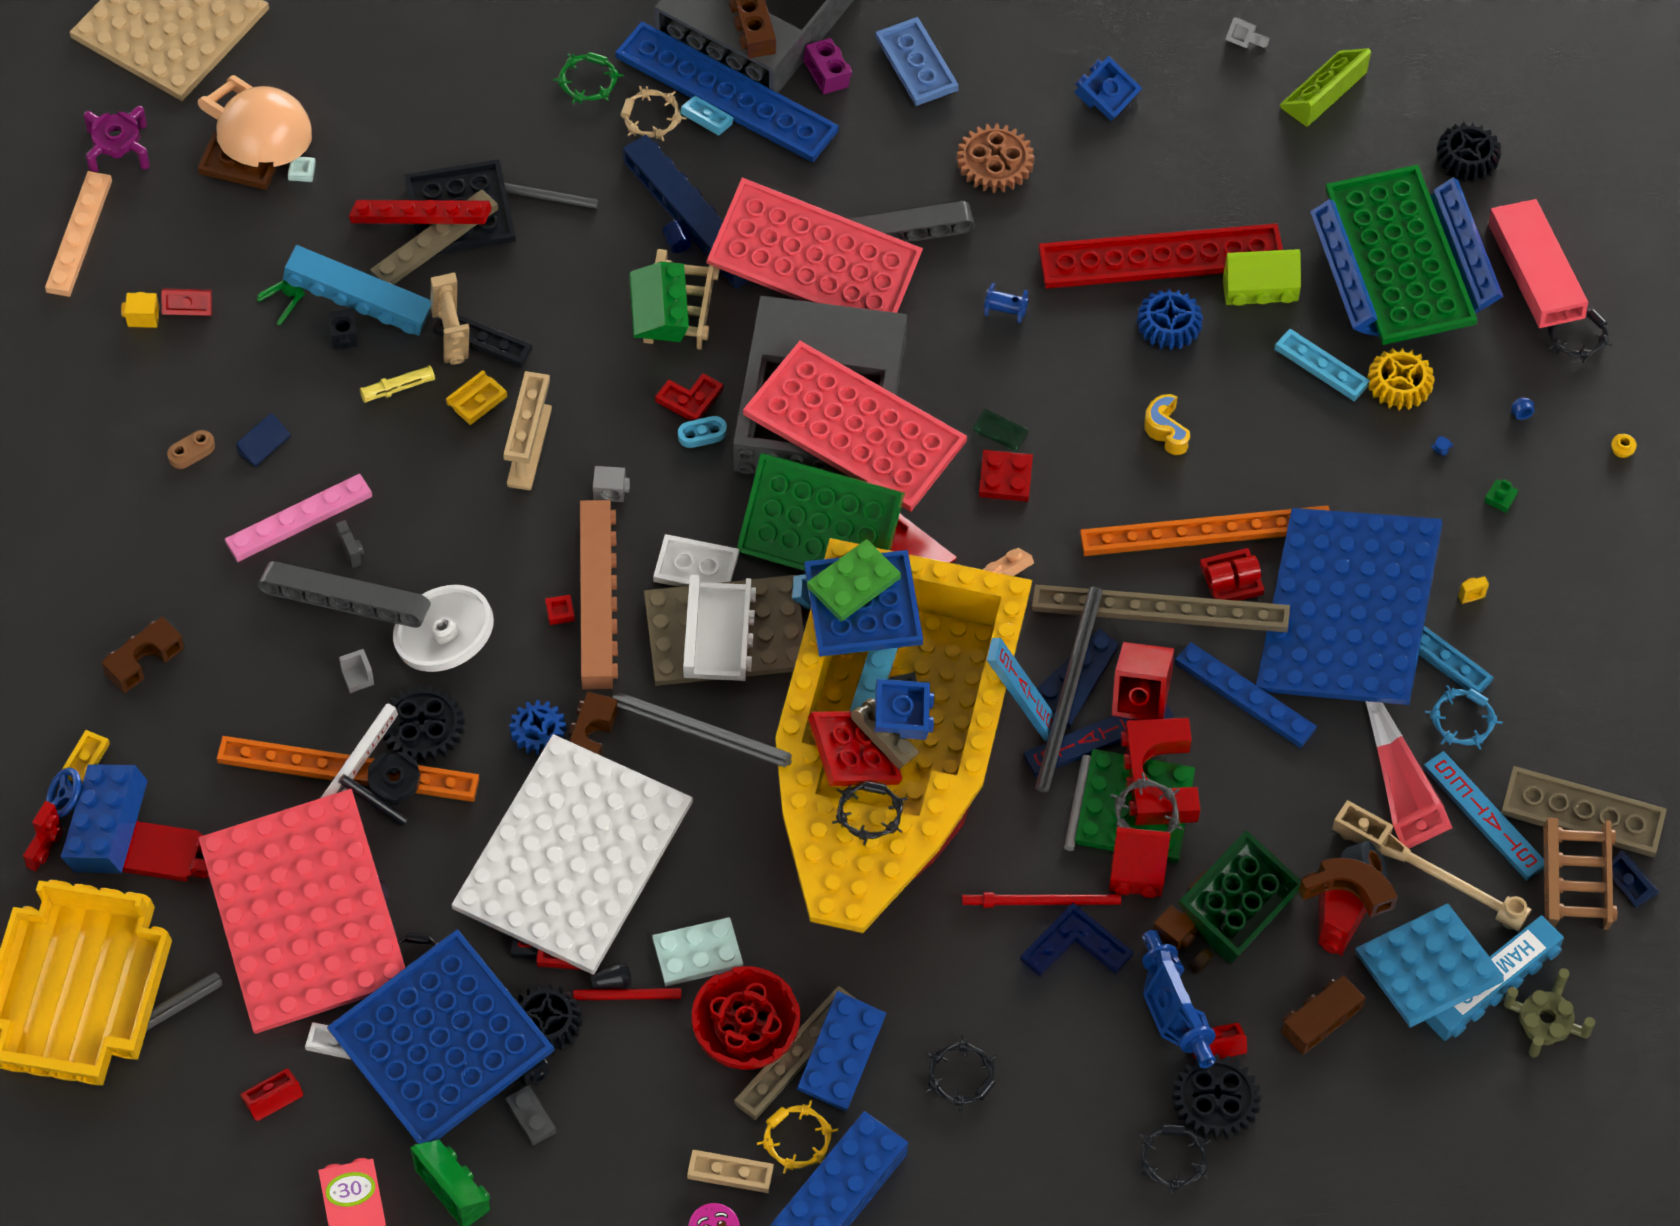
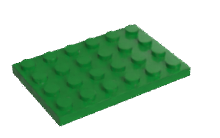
M761 453L737 549L744 554L804 571L805 561L823 560L825 558L830 538L860 544L868 539L876 548L891 551L905 492Z

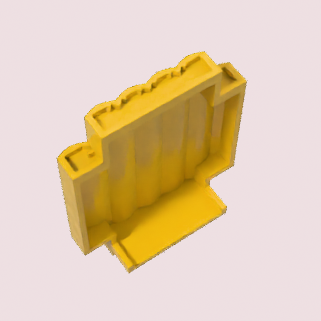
M49 880L48 882L38 881L36 891L42 901L39 911L30 906H23V908L13 907L0 948V1069L12 1072H25L37 1076L54 1077L67 1081H79L91 1085H103L112 1055L125 1059L139 1058L172 939L168 931L161 927L153 926L151 929L149 928L155 906L147 895L134 892H126L124 894L119 890L100 888L98 890L93 886L74 884L72 886L68 882Z

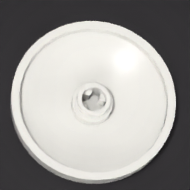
M446 585L422 594L429 599L431 605L420 627L413 628L400 624H395L393 642L401 659L414 669L437 672L459 666L476 655L491 635L494 617L489 603L479 591L464 585Z

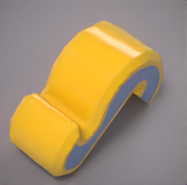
M1166 394L1156 397L1149 404L1145 412L1144 429L1149 437L1156 441L1165 442V451L1172 455H1181L1188 450L1190 431L1169 417L1176 408L1178 397Z

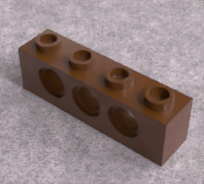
M729 0L730 11L736 14V17H734L736 31L741 32V36H739L740 46L742 50L746 49L748 59L776 54V37L765 0Z

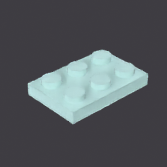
M730 917L652 935L665 987L731 971L734 967L743 966Z

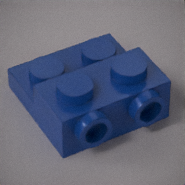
M1108 56L1103 62L1099 59L1089 69L1092 72L1089 77L1084 74L1075 83L1078 88L1074 93L1090 108L1095 105L1112 121L1143 88Z
M877 679L875 688V732L900 733V738L926 740L928 733L933 732L934 718L929 717V709H933L934 693H930V683Z

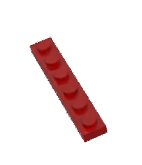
M356 200L349 214V219L351 223L485 224L492 206L490 201Z

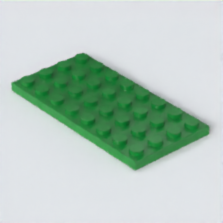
M1418 164L1326 184L1325 190L1328 199H1331L1336 204L1378 320L1374 321L1382 345L1477 325V316Z

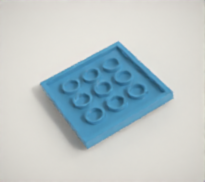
M1448 903L1355 948L1357 957L1410 1028L1504 982V975Z

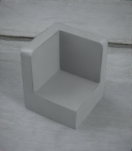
M364 649L339 657L341 672L350 693L374 685L372 669Z

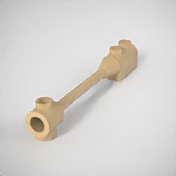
M1348 800L1345 802L1336 816L1332 830L1339 833L1343 839L1352 840L1357 844L1364 841L1372 842L1382 855L1408 862L1496 910L1498 913L1495 920L1503 923L1507 929H1514L1517 932L1521 931L1532 910L1527 907L1524 899L1517 896H1508L1504 902H1501L1412 853L1409 848L1391 834L1392 824Z

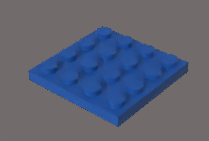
M908 550L881 553L901 573V579L842 622L808 589L819 657L923 645V635ZM840 558L805 561L804 568L807 582Z

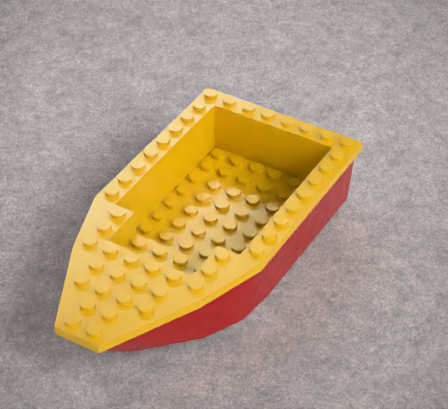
M830 538L824 559L841 558L859 544ZM877 548V550L880 553L894 552L890 550ZM909 555L923 635V645L899 647L889 677L915 672L917 682L930 683V693H934L933 709H929V717L934 718L933 732L928 733L926 740L907 739L919 753L900 769L903 780L899 785H887L893 794L899 798H908V800L903 801L904 806L898 826L903 832L900 833L896 830L894 834L890 833L876 839H868L866 845H863L864 840H860L859 837L851 834L847 828L841 827V824H832V821L837 820V809L842 795L837 789L839 788L841 791H844L848 786H829L808 716L812 712L850 711L869 651L819 657L810 609L775 737L776 748L789 752L792 755L791 765H787L785 768L778 766L782 815L810 922L864 933L902 890L937 859L963 827L970 805L984 784L1007 689L987 662L992 638H1001L1012 655L1015 656L1032 580ZM857 790L854 794L858 799L852 797L843 805L844 813L851 812V815L847 816L849 826L860 830L862 825H865L864 830L881 832L886 829L881 823L884 822L888 825L897 816L895 808L888 809V807L893 806V800L887 794L883 795Z

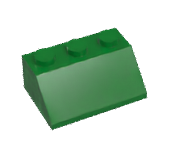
M660 261L631 271L629 273L633 338L681 342L689 328L684 264Z
M440 1140L416 1144L410 1148L414 1170L460 1226H470L490 1211V1195L482 1185L478 1187L473 1182V1174L466 1165L460 1166L456 1161L458 1159L456 1153L449 1145L445 1147Z

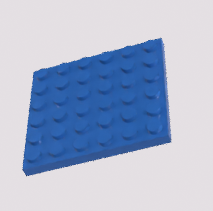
M458 929L327 1027L331 1035L417 1144L440 1139L555 1051L553 1045Z

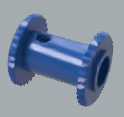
M991 283L985 297L984 315L988 316L990 309L1018 315L1017 323H1021L1028 307V290H1024L1021 297L995 291V283Z

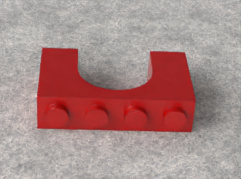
M1189 718L1126 721L1125 731H1121L1122 747L1126 746L1127 754L1123 755L1124 769H1129L1130 776L1126 777V788L1142 778V773L1144 772L1143 765L1150 758L1161 754L1190 752L1192 738ZM1147 786L1142 789V794H1140L1139 788L1128 792L1132 793V800H1129V814L1134 816L1135 826L1169 823V819L1164 817L1165 815L1172 817L1173 806L1165 796L1159 799L1163 794L1159 788ZM1198 787L1171 788L1173 792L1177 789L1180 790L1174 795L1179 811L1180 823L1198 822L1200 815Z

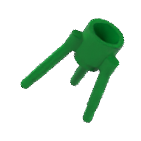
M282 280L260 292L257 301L260 302L281 289L288 297L295 296L277 321V325H281L297 302L305 296L304 288L294 287L287 281Z

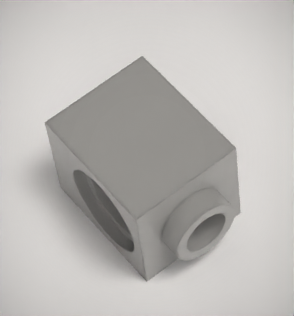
M595 466L593 500L624 502V494L629 493L630 478H626L625 468Z

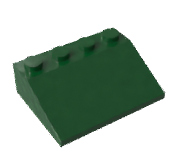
M1245 830L1178 903L1209 946L1231 965L1298 893L1301 880L1251 833Z

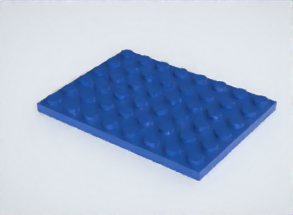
M1292 508L1272 603L1290 605L1288 632L1267 631L1256 686L1267 693L1410 705L1443 526L1442 519Z

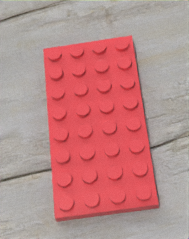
M742 177L706 264L800 301L897 313L923 248Z
M802 341L796 344L743 409L744 416L851 478L905 492L902 507L912 512L967 442L965 434Z

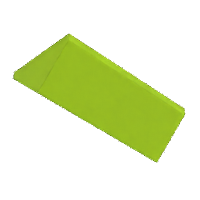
M1370 49L1338 51L1280 104L1281 109L1308 127L1367 73L1371 56Z

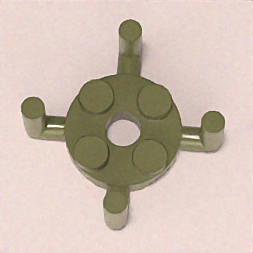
M1565 968L1559 970L1551 992L1536 991L1524 1003L1516 1001L1518 990L1515 987H1510L1506 993L1503 1005L1507 1009L1520 1013V1025L1522 1024L1525 1034L1532 1040L1529 1048V1055L1531 1057H1537L1543 1045H1551L1554 1042L1563 1041L1570 1033L1584 1039L1589 1038L1594 1028L1595 1020L1592 1017H1587L1582 1026L1574 1023V1007L1570 1001L1561 996L1570 974ZM1548 1013L1553 1017L1554 1022L1545 1023L1540 1019V1015Z

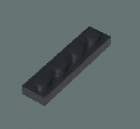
M457 314L460 325H469L470 348L522 368L532 351L531 343ZM438 318L433 327V333L444 337L442 319Z

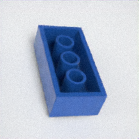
M88 764L61 854V858L73 872L122 873L148 782L136 765Z

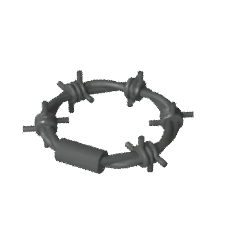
M1143 772L1142 778L1128 786L1119 796L1111 794V797L1116 798L1114 804L1117 817L1115 825L1117 827L1131 828L1124 818L1121 819L1122 807L1129 809V806L1124 805L1128 792L1139 788V792L1142 794V789L1150 786L1159 788L1163 792L1159 799L1165 796L1173 806L1172 817L1166 815L1164 817L1169 819V826L1165 832L1172 833L1175 828L1183 830L1182 827L1178 826L1180 823L1179 811L1174 796L1180 791L1179 789L1173 792L1171 788L1169 789L1152 780H1146Z

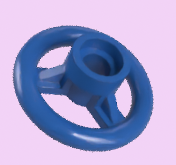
M69 767L62 769L56 774L49 786L46 801L55 804L56 810L58 807L66 805L63 809L57 810L59 818L65 817L76 807L81 791V778L78 771ZM68 775L72 777L73 785L68 780ZM60 784V788H59V790H58L57 796H56V798L54 799L55 793H56V790H57V787H58V785Z

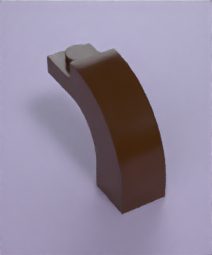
M1333 858L1321 861L1318 873L1312 872L1301 879L1298 891L1303 900L1330 890L1348 891L1360 899L1370 918L1394 909L1398 898L1392 885L1381 872L1369 864L1349 858Z

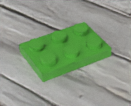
M866 539L809 580L807 588L842 622L901 579V573Z

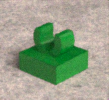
M1496 479L1487 493L1484 502L1507 513L1519 490L1512 487V483L1505 479L1502 481Z

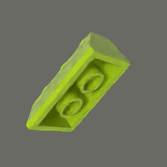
M1300 249L1227 253L1222 280L1226 305L1240 306L1255 303H1291L1298 301L1301 290Z

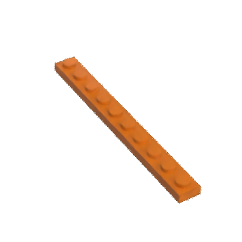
M1329 505L1301 508L1330 511ZM1292 509L1081 529L1080 539L1083 556L1285 537Z
M223 736L217 755V762L219 764L333 781L350 755ZM368 758L353 780L358 784L369 786L368 768L374 758ZM418 765L421 782L415 793L470 802L475 801L479 774ZM390 773L388 775L389 781L399 780L400 774L392 775Z

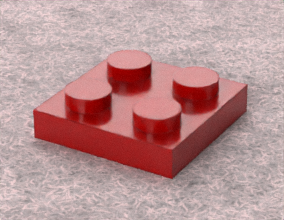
M983 450L979 497L1029 502L1033 454Z

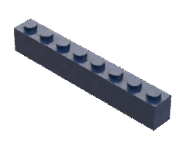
M647 135L623 147V162L708 258L724 221L717 215L714 206L708 204L703 199L700 190L693 188L687 176L677 170L673 160L669 156L666 157L662 153L659 144L656 141H652ZM720 269L719 271L735 290L749 282L747 279Z

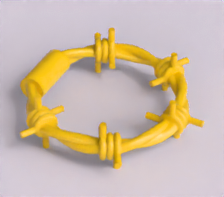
M812 1100L809 1101L808 1105H796L787 1109L784 1107L779 1108L766 1120L767 1128L764 1140L757 1142V1145L763 1144L764 1149L785 1166L783 1174L786 1173L787 1169L803 1168L817 1162L821 1164L825 1159L831 1141V1133L838 1131V1128L832 1130L831 1125L815 1110L810 1108ZM789 1112H800V1120L802 1115L815 1116L822 1126L815 1128V1131H822V1134L825 1136V1145L820 1151L813 1147L812 1149L816 1153L813 1154V1158L809 1161H795L796 1154H794L793 1159L781 1158L773 1148L774 1146H779L780 1143L774 1144L773 1139H771L770 1130L789 1115Z

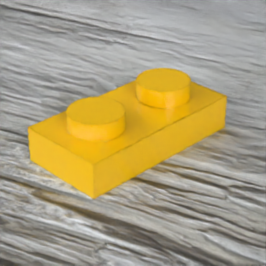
M85 730L62 769L69 767L77 770L82 785L88 764H99L110 745L109 739ZM68 775V779L73 781L72 777Z

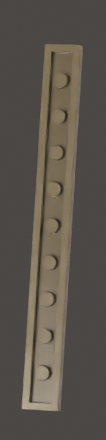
M1035 584L1032 611L1082 615L1089 589ZM1102 590L1096 617L1288 632L1290 605Z

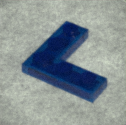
M1072 903L1020 956V961L1037 975L1041 976L1074 942H1077L1116 974L1133 957L1134 952L1077 905Z

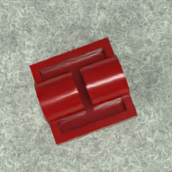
M1249 548L1200 559L1199 565L1213 599L1241 601L1264 595L1265 589L1261 581L1260 565L1255 555L1251 556Z

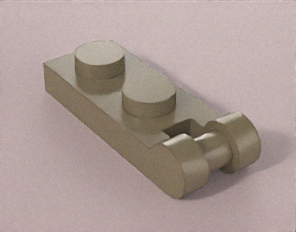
M867 699L862 703V707H857L851 712L852 720L899 770L919 753L906 738H900V733L875 732L874 699Z

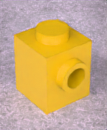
M127 293L126 302H122L121 315L126 318L128 327L157 328L160 308L157 293Z

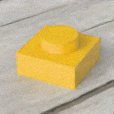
M1486 577L1469 578L1461 584L1458 597L1462 604L1486 596L1489 586Z

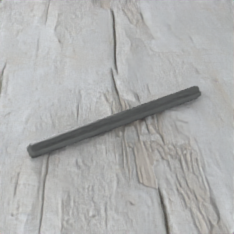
M1094 586L1089 588L1038 774L1035 789L1039 792L1047 793L1050 788L1103 591L1101 588Z
M620 692L612 696V698L617 699L619 709L784 768L792 763L791 753Z

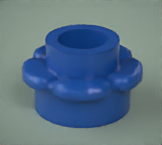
M1525 397L1516 399L1511 406L1512 415H1515L1519 420L1531 417L1535 411L1533 408L1534 402Z

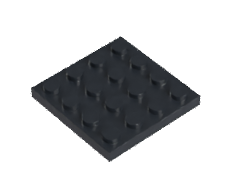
M499 159L404 174L409 200L466 201L480 190H483L498 204V210L488 216L485 224H477L436 255L516 242ZM414 224L416 236L433 224Z

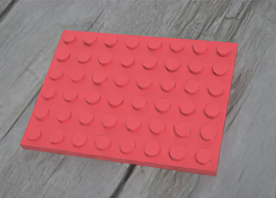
M352 789L198 837L255 1034L365 999L406 968Z

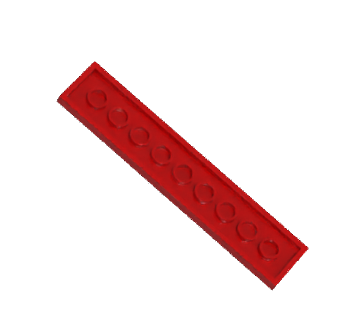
M1278 223L1039 243L1038 250L1045 289L1224 274L1227 253L1283 250Z

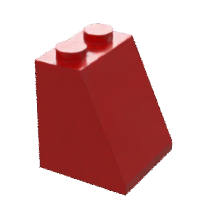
M1123 642L1115 669L1112 716L1139 720L1164 719L1173 671L1174 648Z
M1330 890L1319 894L1318 945L1322 946L1325 951L1332 954L1336 953L1340 956L1344 954L1367 912L1357 896L1345 890Z

